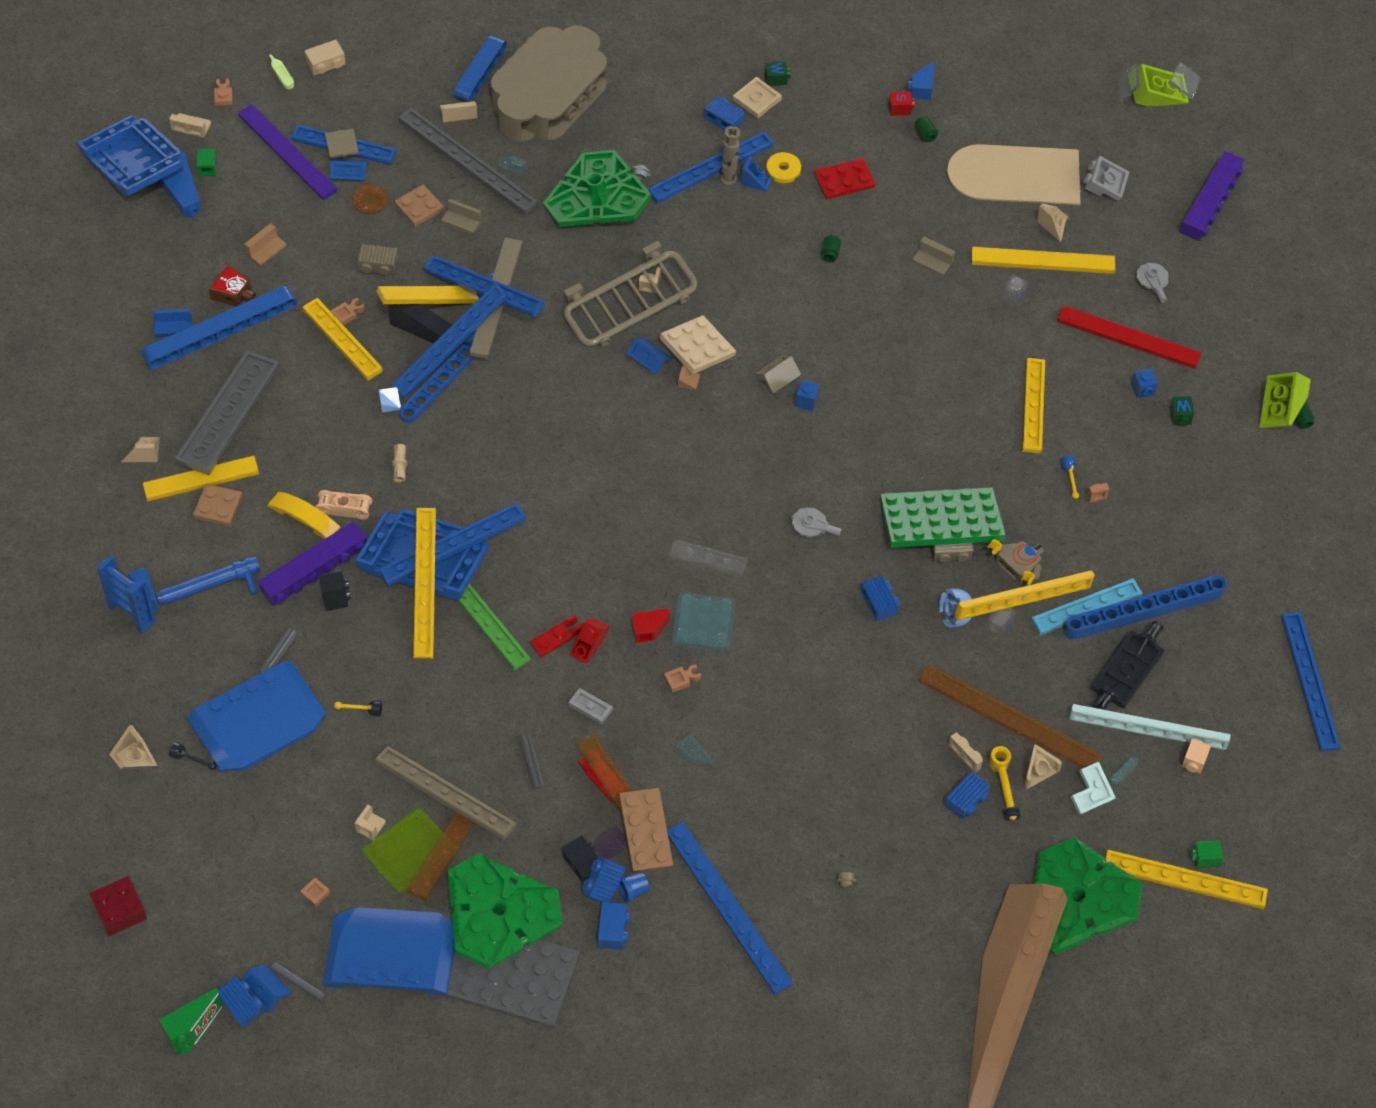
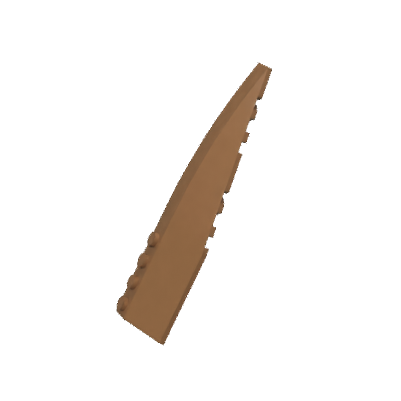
M1009 884L982 958L967 1108H993L1068 900L1063 888L1047 884Z

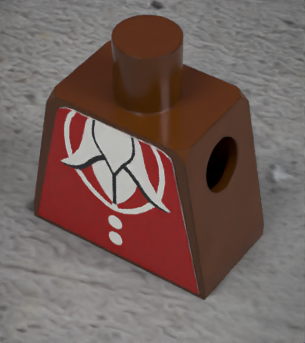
M230 265L224 268L209 288L210 299L235 307L239 306L243 300L250 301L256 297V293L251 291L249 278Z

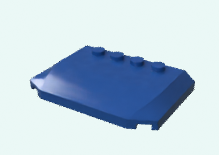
M130 115L77 143L84 157L125 197L182 168L180 150L144 118L136 120L134 116Z
M400 510L399 513L389 514V511H385L356 558V565L366 573L382 577L379 568L415 552L416 513ZM436 519L435 542L464 527ZM482 541L436 563L434 594L452 600L461 598L488 552L489 543ZM415 574L398 583L415 588Z
M290 661L282 662L200 705L187 716V720L219 771L223 773L228 770L244 771L316 731L319 723L326 717V712L293 662Z
M356 907L335 915L323 986L345 988V985L414 990L425 991L429 995L447 996L454 957L451 920L439 913L362 907Z

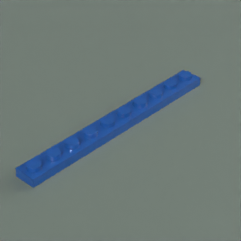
M684 822L668 829L669 840L774 996L791 987L792 981Z

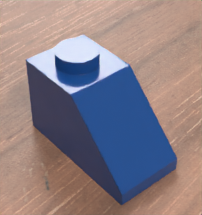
M931 63L913 74L912 81L908 82L907 90L911 92V98L931 100L935 63Z

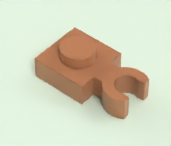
M226 78V83L221 84L219 79H217V88H214L215 106L233 105L232 87H230L229 79Z
M355 298L350 305L344 302L330 312L344 326L356 318V313H362L365 310V305L356 306L360 303L359 299Z
M691 665L686 671H684L683 667L664 673V678L672 693L689 687L690 681L696 682L701 679V673L692 674V672L697 671V665Z

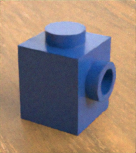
M1153 369L1135 371L1131 384L1136 397L1142 398L1155 395L1158 382Z
M802 380L796 395L795 407L813 411L819 396L820 385Z

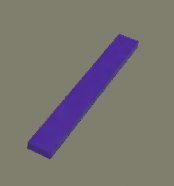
M253 104L238 112V116L322 200L337 192V188Z

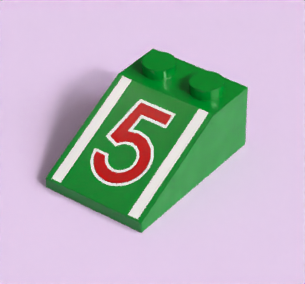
M217 988L159 1019L164 1036L176 1056L180 1053H188L196 1045L223 1008Z

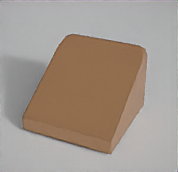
M682 366L678 387L696 391L700 374H692L686 366Z

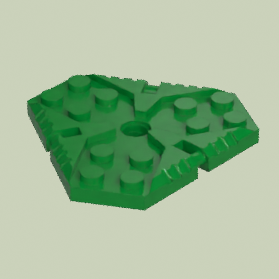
M615 150L583 152L565 174L566 181L561 180L543 202V205L559 227L594 224L595 222L635 221L652 197L638 177L632 174L631 169Z
M1075 837L1039 852L1034 884H1047L1063 888L1068 899L1051 944L1050 952L1057 955L1093 940L1091 937L1093 934L1099 933L1102 936L1138 921L1143 884L1140 880L1119 866H1116L1113 862H1107L1104 856ZM1094 922L1095 925L1087 927V924Z
M478 853L447 871L450 910L454 911L451 915L455 954L490 970L521 952L523 945L531 946L562 927L559 891L534 880L523 873L520 875L514 872L515 869L508 868L506 865H502L500 862H496ZM510 879L517 882L516 885L509 882Z

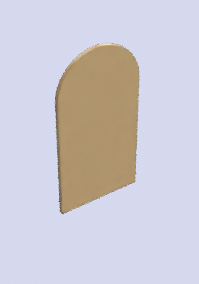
M970 145L958 150L948 163L946 171L953 187L961 194L973 199L1080 205L1079 150Z

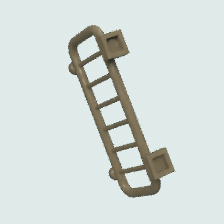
M659 241L650 244L642 249L643 257L646 261L644 264L584 295V290L580 283L566 289L564 295L568 305L564 309L565 320L583 345L595 346L600 343L604 347L610 344V337L677 301H680L681 304L689 301V295L697 288V280L683 258L674 251L662 253V246ZM673 258L690 281L688 288L680 290L662 262L664 260ZM657 264L660 265L678 292L667 299L664 298L646 271ZM642 272L662 300V302L649 308L631 281V278ZM625 281H628L646 308L645 311L636 316H633L615 289L616 286ZM612 289L630 316V319L619 325L599 297V295ZM594 298L598 300L615 326L604 333L600 331L583 305ZM580 306L599 336L587 339L571 316V311Z

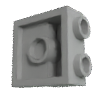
M1099 156L1095 161L1092 160L1088 166L1090 173L1084 179V183H1086L1085 189L1098 196L1104 193L1119 201L1123 196L1129 171L1102 156Z

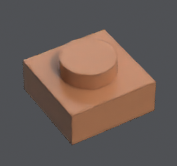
M1094 484L1089 487L1087 493L1089 503L1106 499L1109 493L1108 484Z
M317 878L310 881L300 891L301 895L315 907L330 894V890Z

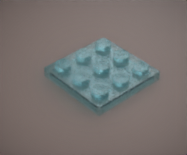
M679 592L672 645L730 652L736 599Z

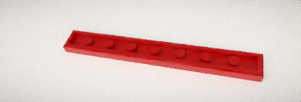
M1065 305L1057 321L1058 323L1196 369L1202 353Z

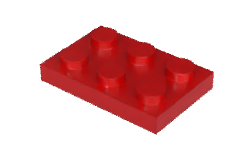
M864 158L814 170V175L826 200L872 189L876 186Z

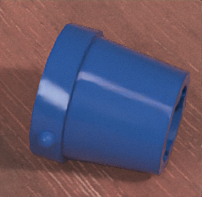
M642 872L622 876L617 888L623 900L628 903L649 891V883L646 876Z

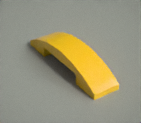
M278 492L267 505L282 515L285 513L312 528L315 534L324 539L340 529V526L313 505L284 492Z

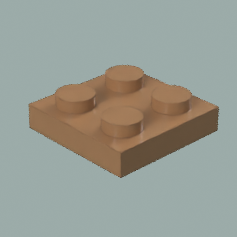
M424 184L394 201L395 206L415 227L444 211V206Z
M205 484L193 514L194 518L231 526L243 496L242 492Z

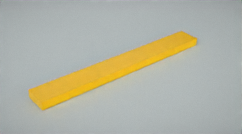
M972 247L971 265L1114 274L1115 256Z
M416 508L414 659H433L436 508Z
M1091 570L959 602L954 616L957 620H962L1088 589L1091 587L1095 574Z
M1107 850L1105 859L1107 862H1113L1135 878L1260 909L1265 908L1268 892L1266 888L1116 851Z

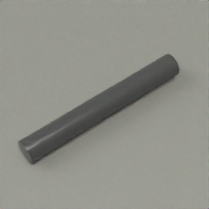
M277 962L272 964L271 969L318 1000L323 1001L326 997L325 993Z

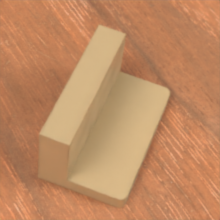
M475 101L440 105L443 122L477 118V105Z
M181 113L178 115L172 114L169 119L171 130L203 138L211 125L210 120Z

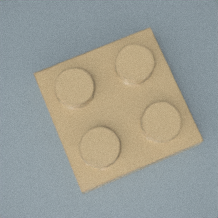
M755 77L733 95V101L756 118H760L782 99L781 94L758 77Z

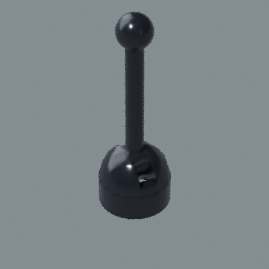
M175 741L171 746L169 756L174 759H180L185 756L208 766L210 770L216 768L214 762L209 763L186 753V748L181 743Z

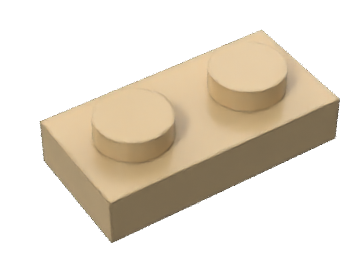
M957 732L950 737L949 746L976 773L982 767V756L978 751H974L969 746L968 741L964 737H961Z

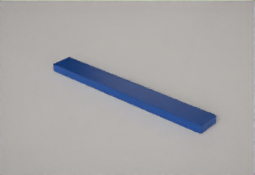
M765 131L740 143L738 163L746 160L747 156L753 157L774 146V142ZM723 152L648 188L647 190L651 193L652 199L658 204L722 172Z
M434 255L423 267L424 272L481 296L496 283L509 295L502 303L503 305L534 318L545 306L544 301Z
M495 283L391 385L392 388L397 387L398 393L404 399L408 397L509 297L508 293Z
M515 503L436 541L435 564L526 521V516L519 504ZM416 551L379 568L388 586L415 574Z
M1301 612L1282 614L1281 619L1320 752L1340 750V743Z

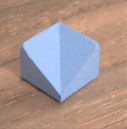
M397 387L380 389L379 397L382 412L400 410Z

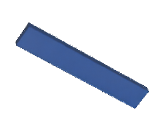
M297 124L291 139L295 142L328 150L325 133L329 132ZM356 139L359 154L351 156L391 165L396 156L397 149Z

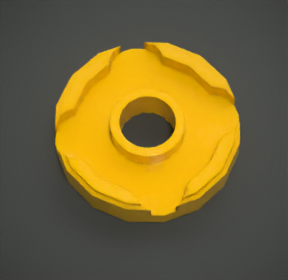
M776 153L768 159L766 171L768 176H771L774 181L790 183L800 176L801 163L796 156L790 153ZM780 166H787L788 169L782 170V169H780L779 167H780Z

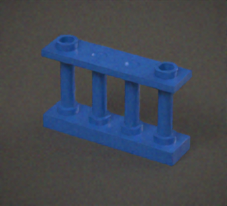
M111 555L107 560L102 561L97 568L108 608L112 610L117 605L133 616L136 629L143 634L156 621L146 581L141 577L136 581H130L118 572L115 559Z

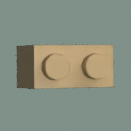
M337 40L304 50L306 63L313 75L323 74L328 70L346 65L344 52Z

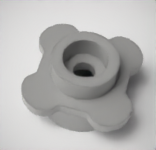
M637 165L632 167L634 169L633 174L638 179L646 180L647 176H650V173H648L649 169L646 166Z

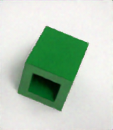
M215 149L197 150L199 177L217 176V155Z
M1220 840L1198 841L1195 843L1194 848L1190 851L1191 861H1195L1196 868L1221 866L1223 854Z

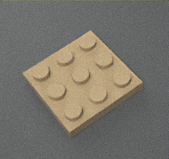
M703 315L660 334L662 342L692 374L725 361L736 354V350Z

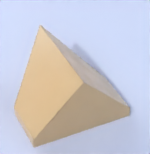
M1042 203L1039 208L1037 222L1061 242L1065 223L1069 217L1058 207Z
M140 437L134 449L121 462H158L160 437Z
M132 725L126 729L109 754L120 769L123 767L157 766L143 738Z
M1036 744L1034 745L1025 781L1026 789L1060 772L1062 765L1058 758Z

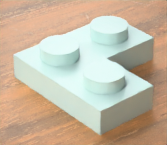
M1099 762L1079 770L1087 787L1086 790L1071 796L1079 815L1116 798Z

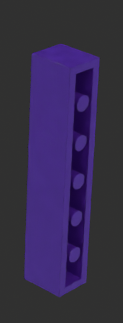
M1227 151L1224 152L1183 221L1180 233L1200 241L1202 236L1206 237L1210 229L1209 224L1215 222L1216 212L1222 210L1223 200L1228 199L1231 193L1230 188L1234 189L1238 181L1237 176L1241 177L1245 169L1243 158Z
M354 521L259 580L260 592L272 606L283 603L293 593H299L304 586L309 583H315L320 575L332 572L337 565L346 563L353 555L360 553L367 542L366 534Z

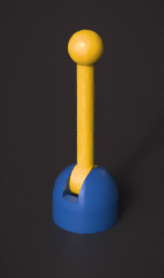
M1071 455L1065 456L1061 459V465L1064 470L1069 471L1073 490L1072 498L1078 499L1079 493L1076 491L1073 476L1076 458Z

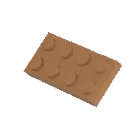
M659 788L619 793L632 873L672 868L673 861Z

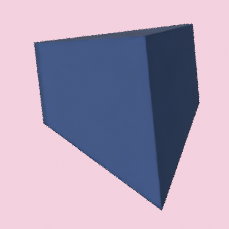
M747 156L742 168L741 185L767 191L772 177H767L765 170L762 171L757 166L758 163H754L752 157Z

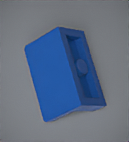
M332 159L330 161V179L366 180V165H368V161Z
M190 309L153 311L155 338L169 337L192 326Z
M635 338L627 352V355L654 374L659 372L664 361H671L672 359L669 354L646 338Z
M266 965L249 968L243 978L251 988L248 991L252 997L255 995L258 997L263 1005L262 1008L266 1012L272 1011L280 998L291 994V990Z

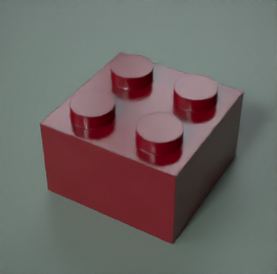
M128 876L89 893L108 937L147 920L144 908Z

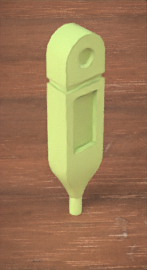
M270 54L271 66L284 88L292 89L294 87L293 78L283 63L273 58Z

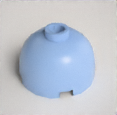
M946 589L947 592L941 594L939 601V611H944L947 619L943 620L945 626L953 628L967 624L972 617L957 620L954 614L958 603L971 600V596L961 589Z

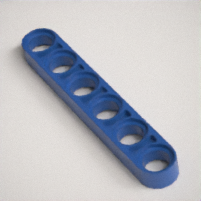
M462 345L401 407L400 418L403 422H414L474 360V356L465 357L462 355L465 351L470 352L471 345ZM453 363H458L460 367L453 369L450 367V365ZM441 375H446L449 377L445 381L439 379ZM429 387H435L437 389L433 393L427 391ZM418 399L425 400V403L422 405H418L415 402ZM407 411L414 413L411 417L403 415Z

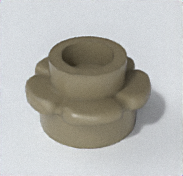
M842 872L838 873L836 882L840 883V887H852V883L856 882V879H854V873Z

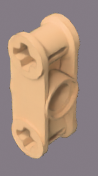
M322 490L318 494L319 501L315 507L326 515L367 519L369 517L368 509L369 505L372 504V498L368 495L330 492L327 490Z

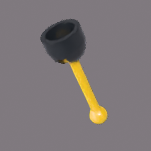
M375 700L371 701L367 706L335 702L334 707L335 709H364L370 715L380 717L383 705L382 701Z

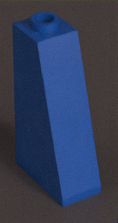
M182 151V168L159 179L158 183L183 216L188 218L197 215L201 211V207L185 153Z

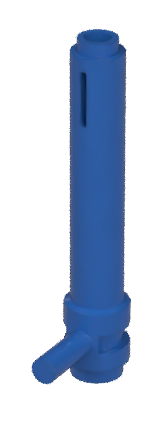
M249 556L244 558L243 561L237 560L232 562V565L161 589L156 595L159 603H164L165 605L229 581L244 578L251 595L258 593V589L252 575L260 571V567L256 557L251 558Z

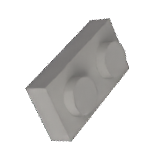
M581 688L577 690L569 701V707L601 725L613 711L611 705Z

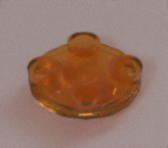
M370 182L363 183L362 187L353 196V204L356 209L363 213L378 212L388 202L387 190Z

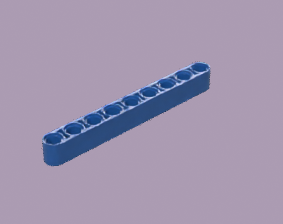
M282 286L148 345L142 350V355L150 369H156L157 366L159 368L174 361V359L177 360L191 352L222 340L224 337L226 338L256 325L257 322L260 323L290 308L292 309L296 306L297 300L289 287Z
M1211 576L1076 614L1068 618L1064 632L1069 639H1079L1217 600L1223 596L1227 583L1222 576Z

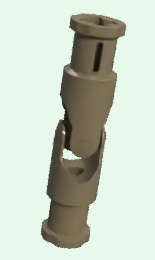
M729 126L725 129L726 139L724 140L722 159L723 175L721 181L725 185L736 183L737 177L735 174L738 170L740 146L738 140L740 129Z

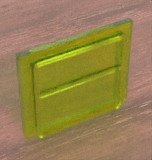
M420 807L362 849L364 855L399 894L409 889L458 851L455 845Z

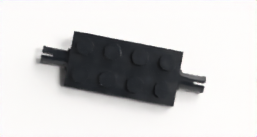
M1153 621L1147 632L1143 634L1130 631L1091 685V690L1101 695L1096 703H1094V708L1099 709L1101 707L1102 710H1105L1110 702H1113L1125 709L1164 654L1165 650L1156 643L1157 636L1164 629L1161 623L1156 628L1158 621Z

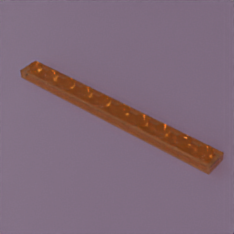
M931 664L927 666L919 679L920 683L1081 768L1088 767L1097 762L1101 763L1104 755Z

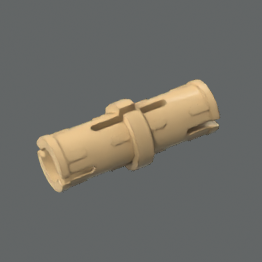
M404 444L394 446L392 466H394L393 480L395 482L406 480L405 469L407 460L405 458L406 446Z

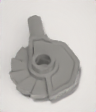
M1156 263L1141 265L1136 272V280L1141 286L1148 290L1151 289L1153 293H1156L1161 303L1166 302L1167 298L1163 288L1168 285V272L1163 266Z
M800 508L791 517L795 532H798L802 537L812 538L826 532L838 536L841 534L842 529L828 525L829 522L826 521L825 515L815 508Z

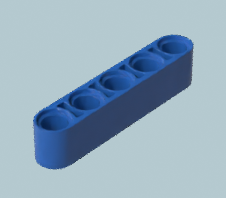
M491 35L487 38L457 84L454 91L455 98L466 102L474 100L496 66L495 64L498 63L503 55L502 52H505L507 41Z

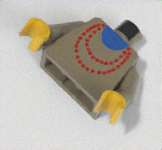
M993 539L987 546L993 549V555L999 553L996 564L1020 587L1028 582L1027 585H1031V583L1039 580L1042 570L1040 565L1042 558L1039 555L1044 552L1040 544L1036 543L1032 547L1023 541L1001 544L998 540Z

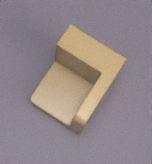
M657 267L656 274H649L657 288L661 278V267ZM644 273L640 275L639 291L656 294L657 292Z
M367 805L355 821L356 832L374 840L386 821L373 814L372 806Z

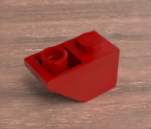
M659 608L655 611H641L631 614V625L636 644L656 640L670 622V608Z
M595 617L585 620L570 655L587 664L603 643L610 626Z

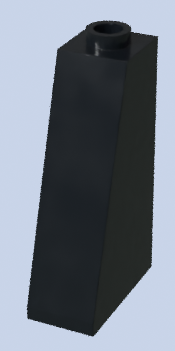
M388 304L390 325L433 344L452 326L451 323L421 304Z

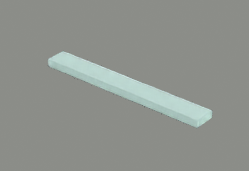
M1073 704L1070 713V720L1187 743H1191L1193 738L1209 744L1213 748L1223 750L1227 749L1231 735Z

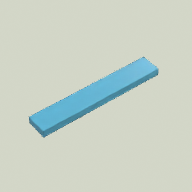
M1133 578L1033 616L1031 621L1039 635L1066 626L1068 618L1073 615L1142 596L1143 593Z

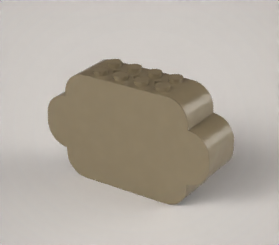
M571 26L564 31L556 27L541 28L532 37H529L526 43L518 48L516 53L511 58H508L505 64L495 72L491 80L492 107L495 113L498 114V127L503 135L520 142L528 141L535 136L543 140L557 139L604 92L607 86V59L599 51L600 38L594 31L584 26Z

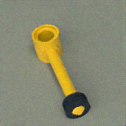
M998 746L991 752L989 766L993 771L999 772L1007 807L1003 811L1005 820H1017L1021 817L1019 808L1014 806L1007 775L1011 753L1006 747ZM996 758H1002L1004 761L1000 762Z

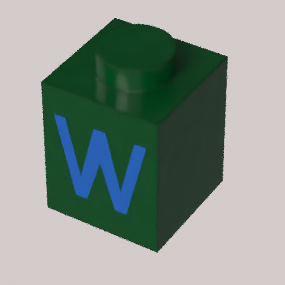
M786 61L765 63V78L768 86L787 85L788 79L791 78L790 68H787Z
M1191 396L1173 397L1170 405L1173 425H1191L1194 417Z

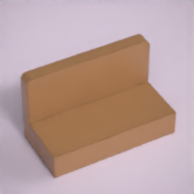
M271 223L244 244L246 255L259 265H263L286 247V243L277 236L276 227Z

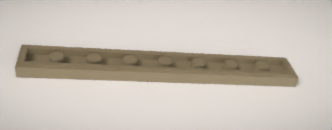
M510 238L504 239L492 280L510 287L523 241ZM503 304L477 328L470 349V356L488 359L504 308Z
M389 746L375 758L376 764L502 840H505L516 827V822Z

